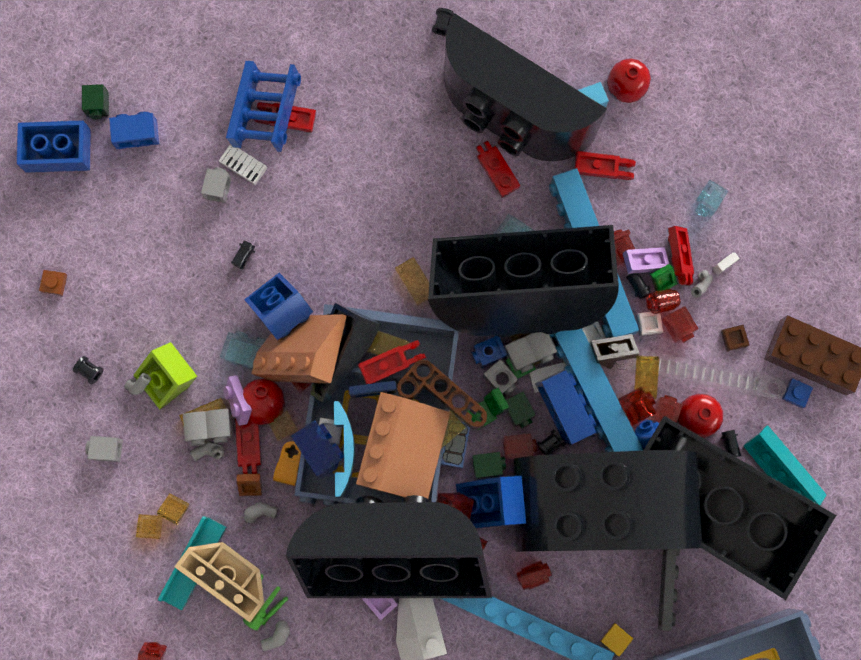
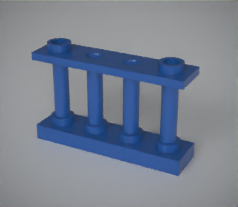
M245 61L226 139L232 147L241 148L242 142L245 139L271 141L277 152H282L283 144H286L287 141L286 131L297 86L301 84V75L294 64H290L288 74L260 72L254 61ZM260 81L285 83L283 94L256 91L257 83ZM255 100L281 102L278 113L252 111V103ZM250 119L276 121L273 132L246 130L247 122Z

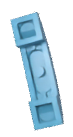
M334 401L335 427H344V472L335 473V497L341 498L352 476L355 444L350 421L339 401Z

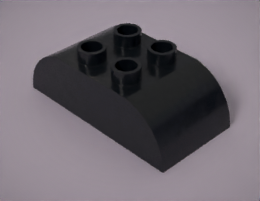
M456 13L453 15L446 33L444 83L450 101L459 112L464 114L461 120L468 128L477 133H483L485 129H488L500 137L497 141L498 145L513 156H519L521 152H524L528 156L542 161L566 160L576 156L578 151H584L591 145L607 111L606 107Z
M613 225L433 238L428 301L435 315L444 324L461 333L474 336L496 335L499 337H510L514 334L540 332L556 334L560 331L578 330L592 325L603 318L611 310L618 296L619 283Z
M663 416L644 450L697 452L701 548L779 597L787 600L837 515Z
M644 450L537 455L513 459L514 476H522L526 516L525 524L515 525L516 552L701 548L697 452Z
M411 495L403 498L402 502L383 503L379 498L362 496L357 498L355 503H339L327 506L312 514L298 527L289 542L286 552V558L307 598H492L491 584L481 540L473 523L456 508L439 502H430L423 496Z

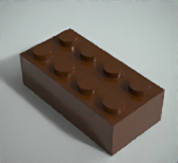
M788 315L779 321L764 360L845 396L856 392L861 379V347Z

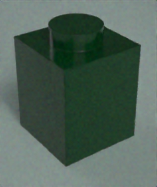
M104 84L82 85V111L91 119L97 120L101 119L102 116H109V92Z
M524 391L506 400L509 408L505 411L514 428L520 425L522 429L533 423L532 418L536 414Z
M500 452L472 456L475 479L502 476L503 470H506L505 457H501Z

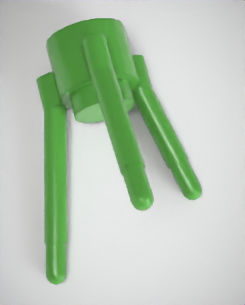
M277 586L252 621L249 622L243 619V622L253 630H258L261 625H265L269 618L288 600V597H284L266 614L265 610L280 591V587Z

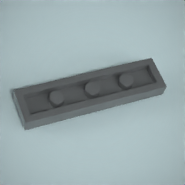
M663 549L658 629L662 631H671L672 626L674 627L676 622L673 603L677 601V589H674L675 579H678L679 575L676 556H679L680 549Z

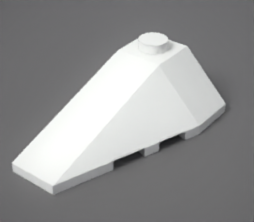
M399 598L396 643L401 660H426L447 654L433 598Z

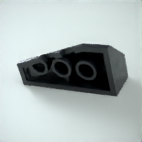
M337 303L334 304L330 315H346V321L331 383H313L311 395L322 403H327L367 352L380 327V323Z

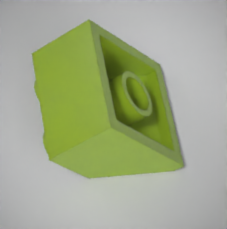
M171 342L152 350L133 375L136 380L142 373L151 377V381L144 390L159 410L188 389L198 377Z

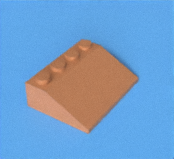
M309 315L305 322L296 325L283 338L277 340L271 333L256 353L251 374L273 382L331 383L346 315Z
M381 392L356 484L403 498L418 495L428 499L450 412Z

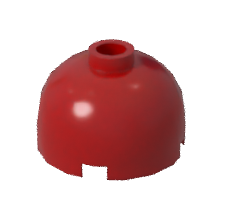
M629 58L619 61L608 75L607 85L610 93L621 102H637L649 89L651 81L649 69L644 63L636 59Z
M264 378L255 379L243 388L244 399L252 409L249 417L250 422L259 425L270 424L279 415H282L285 408L284 393L277 383Z
M695 394L687 397L680 404L677 411V421L681 426L702 438L712 436L720 429L723 422V409L714 397L707 394Z

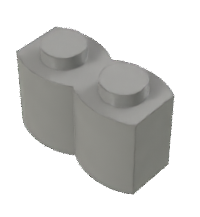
M542 332L532 333L504 347L515 372L520 370L521 373L533 369L532 364L538 361L544 364L553 360V354L557 352L550 335Z
M229 409L183 414L184 437L186 442H191V446L205 445L207 440H214V443L228 442L227 438L233 437L231 410Z

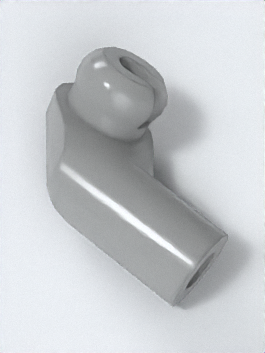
M704 270L697 275L701 282L692 288L691 294L693 297H700L711 284L713 277L712 274H709L708 270Z
M142 373L136 382L134 379H129L125 383L124 388L129 390L128 393L131 395L141 394L151 381V377Z
M206 441L205 445L198 446L190 451V454L195 461L205 455L214 459H220L224 455V448L220 444Z
M258 502L245 510L244 520L247 523H254L261 515L275 519L279 508Z
M281 620L276 623L273 637L261 640L263 651L285 644L290 633V627L286 621Z

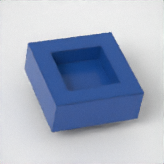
M792 378L782 399L800 408H805L813 387Z

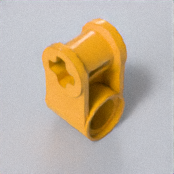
M289 441L283 445L275 468L273 481L296 486L302 450L301 444ZM295 445L298 455H293L290 458V453H287V450Z

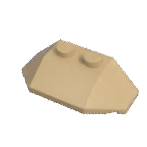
M223 542L189 547L174 566L249 622L252 621L264 604L260 569Z

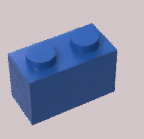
M143 111L137 113V115L119 114L116 117L109 118L111 143L116 149L159 144L158 124L153 113Z

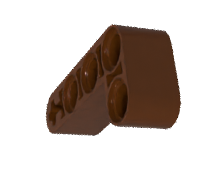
M428 360L417 361L399 381L397 390L400 397L413 400L425 388L472 429L481 428L487 420V413L484 408ZM419 367H427L430 370L429 375L420 377L417 374ZM442 381L446 383L448 388L445 392L440 393L435 390L434 385ZM407 383L412 384L415 388L414 392L409 395L401 391L402 386ZM457 396L462 397L465 405L461 408L454 407L452 404L453 398ZM469 404L472 406L470 411L473 414H481V422L475 421L473 423L471 421L472 415L469 412L465 416L462 414L466 411Z

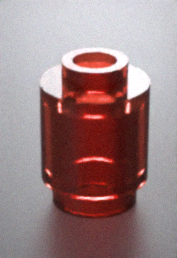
M672 289L649 293L646 299V306L653 314L675 310L681 303L679 293Z
M541 560L520 568L521 571L516 573L523 590L527 588L531 590L550 582L549 577L552 576L548 564H543Z

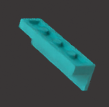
M768 425L743 445L768 476L821 505L827 494Z
M203 516L181 557L189 547L219 543L227 527L209 517ZM174 568L158 601H165L183 610L197 583L177 568Z

